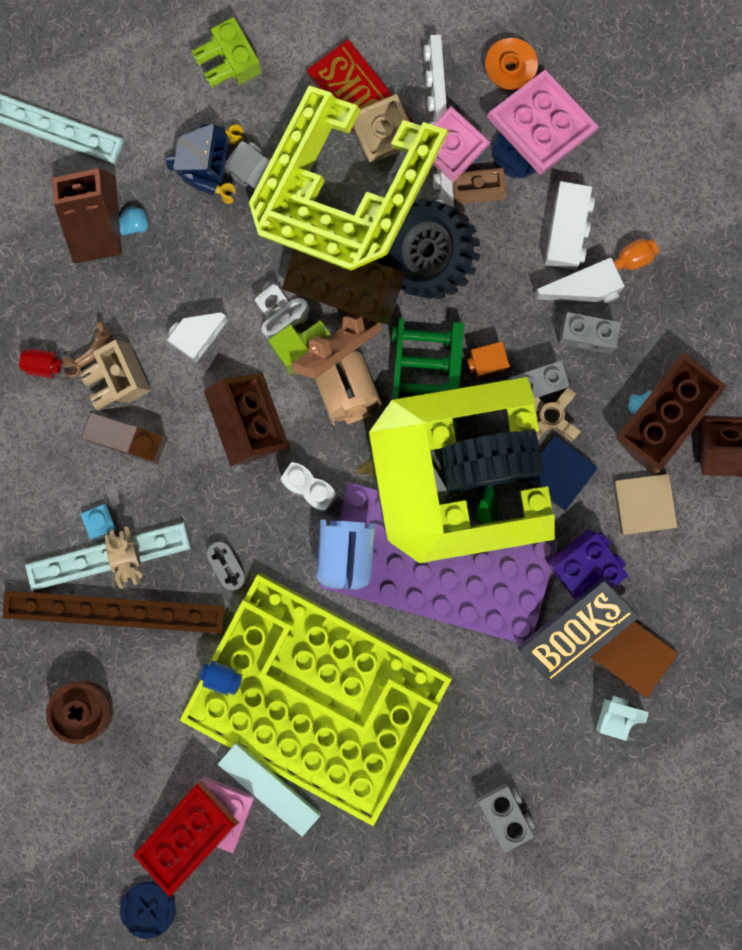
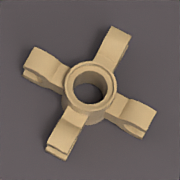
M569 387L555 403L545 404L539 397L535 398V410L538 414V440L546 430L557 429L570 442L580 433L575 426L564 419V408L576 395ZM546 410L554 411L557 414V422L549 423L546 421L544 412Z
M127 526L124 527L125 533L123 531L119 532L120 537L116 536L114 530H111L109 535L105 536L108 562L112 572H116L115 581L120 589L123 588V582H128V578L132 579L134 585H137L139 579L142 578L138 548L136 543L132 542L133 537Z

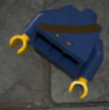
M201 124L192 132L179 137L176 154L166 157V166L170 171H174L182 177L183 182L189 186L211 195L215 193L220 194L224 203L232 204L234 202L233 198L224 194L226 192L236 194L235 187L230 183H225L222 186L217 184L223 182L228 142L230 140L233 146H238L243 141V137L240 136L243 135V129L237 124L231 126L229 130L225 129V126Z

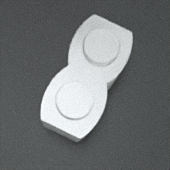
M291 462L280 478L290 492L303 496L307 503L318 511L327 512L337 498L335 490L327 482L314 478L307 468L298 463Z

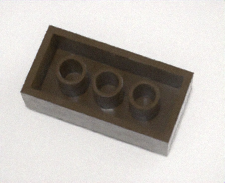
M294 249L282 290L378 323L389 325L406 272L374 261L350 271Z

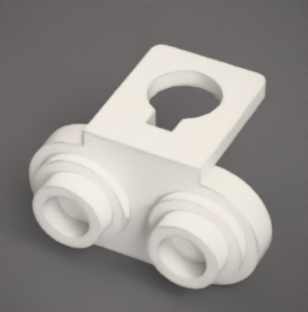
M276 284L271 285L255 298V302L267 318L262 325V333L267 339L272 338L289 325L294 327L308 319L310 307L306 300L297 298L288 302ZM270 295H277L278 297L276 302L278 307L275 309L265 306V301Z

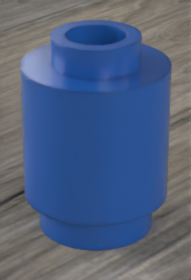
M212 660L209 665L204 664L199 680L203 681L202 687L227 696L229 694L236 695L243 674L238 673L235 668Z

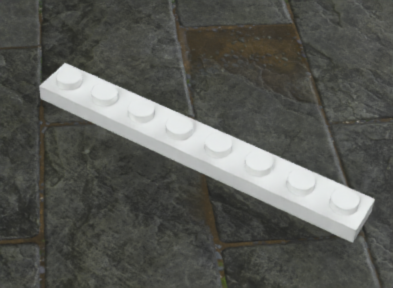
M430 35L428 45H424V61H429V71H426L425 81L426 87H431V96H428L427 99L428 113H433L431 125L447 111L441 35ZM437 169V174L433 175L434 190L439 192V200L435 201L454 207L452 182Z

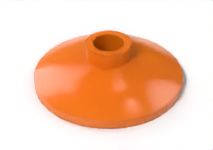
M518 38L499 40L489 49L485 59V70L489 79L496 86L506 90L522 88L535 77L538 68V59L534 49L527 42ZM509 63L514 64L515 70H507L506 65Z

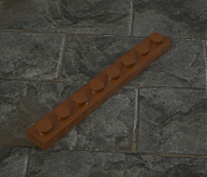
M5 591L2 618L222 634L225 606Z

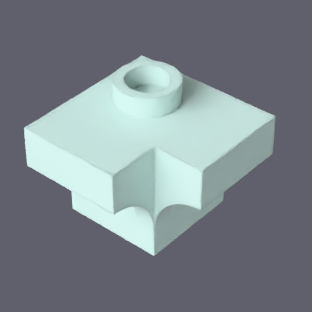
M613 696L612 701L604 699L596 731L627 741L632 726L637 723H646L649 712L628 706L629 700L615 696Z

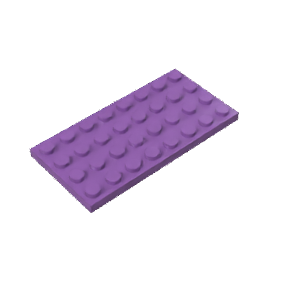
M348 483L338 521L363 522L367 529L369 523L375 524L371 581L367 586L358 590L329 588L321 583L320 588L521 644L534 634L551 568L546 562L555 556L559 540L418 563L387 541L379 491ZM469 516L470 526L485 524L475 520V517Z

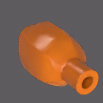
M639 239L623 248L619 259L613 262L617 271L622 268L627 270L638 269L652 262L655 255L659 253V249L653 239L648 241Z

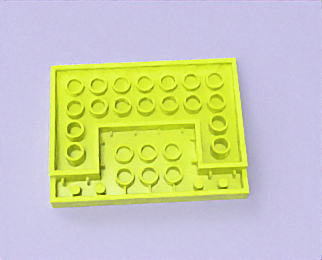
M259 573L245 599L242 600L211 661L213 660L235 668L238 673L243 674L236 695L229 694L227 696L202 687L203 681L200 680L180 721L229 748H232L236 742L246 746L247 748L245 749L271 771L374 826L437 710L439 702L452 680V676L270 577ZM188 716H191L192 718H194V719H196V720H198V721H200V722H196V721H194V720L188 718ZM361 810H363V811H365L366 813L372 815V817H370V816L364 814Z

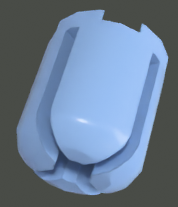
M320 520L316 576L322 585L336 589L358 590L369 584L372 574L374 523H369L367 529L363 522L330 521V526H326V520Z

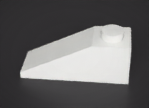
M608 258L538 288L534 295L539 300L595 303L604 300L605 303L619 298V292L625 286L612 258Z

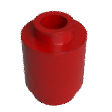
M30 348L29 350H23L20 355L19 369L27 375L53 379L55 374H59L61 371L62 359L58 358L57 352Z

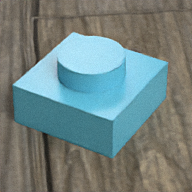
M107 504L81 513L91 540L110 533L111 530H117Z

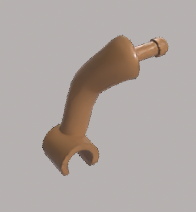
M102 321L96 323L99 332L95 334V340L87 352L76 359L70 356L63 358L62 364L65 367H70L64 370L67 376L76 377L82 366L96 359L93 352L107 344L110 339V332L104 331Z

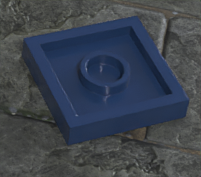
M554 435L540 453L544 474L523 480L534 488L548 486L550 500L563 511H566L598 467Z

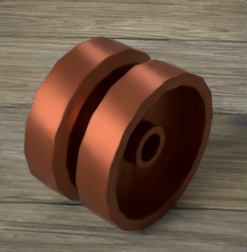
M76 681L58 688L50 697L46 708V722L51 732L61 741L70 744H83L101 736L110 726L114 715L113 702L109 693L102 686L91 681ZM79 707H82L84 710L81 714L82 716L78 714Z

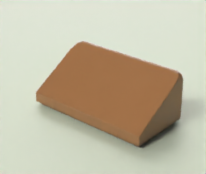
M503 168L465 171L454 183L452 182L454 205L506 199L507 191Z

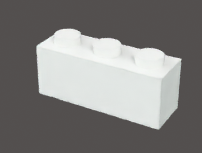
M560 181L556 193L544 265L576 271L579 263L584 264L587 248L582 247L583 239L588 238L591 222H587L588 212L593 211L595 196H591V186Z

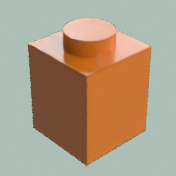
M503 342L473 349L470 351V358L466 359L469 373H475L476 380L507 372L510 368Z

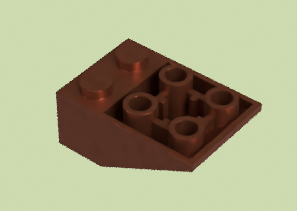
M97 168L52 178L54 206L73 263L122 255L116 176Z

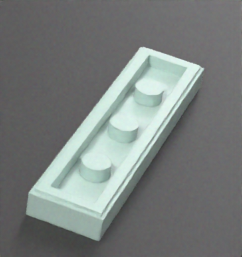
M238 742L234 744L218 763L223 770L302 837L320 817L321 813Z

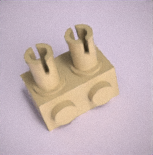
M116 339L94 351L93 354L97 363L79 372L80 377L85 376L81 380L88 387L102 378H105L108 384L106 388L90 395L91 401L96 400L92 404L97 410H101L114 401L130 403L151 391L130 343Z

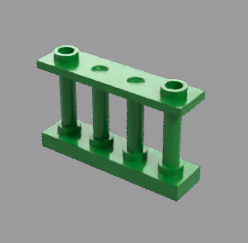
M399 318V326H393L392 342H397L393 400L398 399L399 393L424 395L459 389L464 323L453 322L452 330L435 332L404 329L405 318ZM403 340L446 343L445 346H451L450 357L445 356L444 359L402 356ZM401 366L442 369L445 373H448V383L430 385L400 382ZM457 417L452 418L454 432H456Z

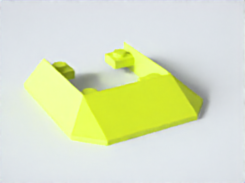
M309 86L249 201L258 235L350 271L387 255L448 134V130L425 122L422 125L403 120L391 145L394 149L406 152L407 155L385 198L366 192L355 215H351L315 202L325 180L321 175L312 173L310 170L332 128L349 134L361 110L358 105L335 98L331 92Z
M528 377L390 401L369 431L387 541L418 563L555 540V514L552 512L548 486L519 490L524 517L470 526L466 500L439 504L430 450L456 443L452 418L506 409L509 432L525 430L538 432L539 428L535 410L536 402Z

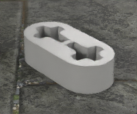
M223 542L213 543L207 551V557L224 588L228 590L240 589L245 583V574L232 549ZM216 547H219L221 550L226 549L227 551L224 555L227 564L224 566L219 559H213V555L216 554L214 550ZM230 567L234 574H240V577L237 579L238 584L235 586L233 583H226V579L229 576L225 569Z

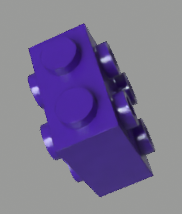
M591 529L586 530L546 562L574 600L602 577L613 588L628 577V574L623 569L626 566L625 562L617 553L612 554L608 546L611 544L602 532L596 533Z

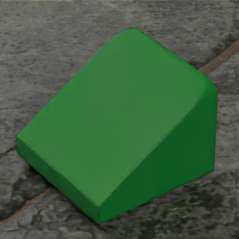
M489 484L485 487L474 516L475 520L483 523L495 522L499 511L493 486Z

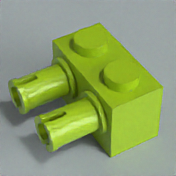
M234 17L210 29L212 34L211 41L191 50L198 66L218 55L223 57L224 63L204 72V76L211 88L231 77L237 81L238 85H241L262 73L260 62Z
M319 320L301 334L299 332L296 333L293 327L289 325L270 338L268 342L271 350L287 373L292 375L294 373L292 362L309 351V341L315 336L326 339L330 333L322 321Z

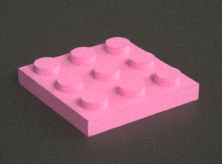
M546 69L491 110L487 116L489 121L539 175H542L594 134L599 127Z

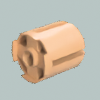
M354 350L339 361L352 393V398L348 399L336 365L315 379L331 424L334 426V421L345 420L348 425L369 417L368 411L377 404L379 408L382 407L381 399L376 391L363 355L357 350Z

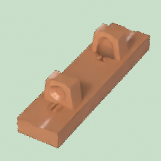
M348 313L343 317V327L326 339L315 336L309 341V351L292 362L293 372L313 379L318 378L381 331V323Z

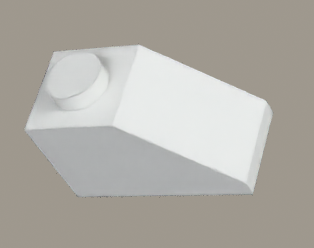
M214 313L183 318L180 323L176 322L168 332L170 337L167 341L178 351L197 363L227 323V317L223 313Z

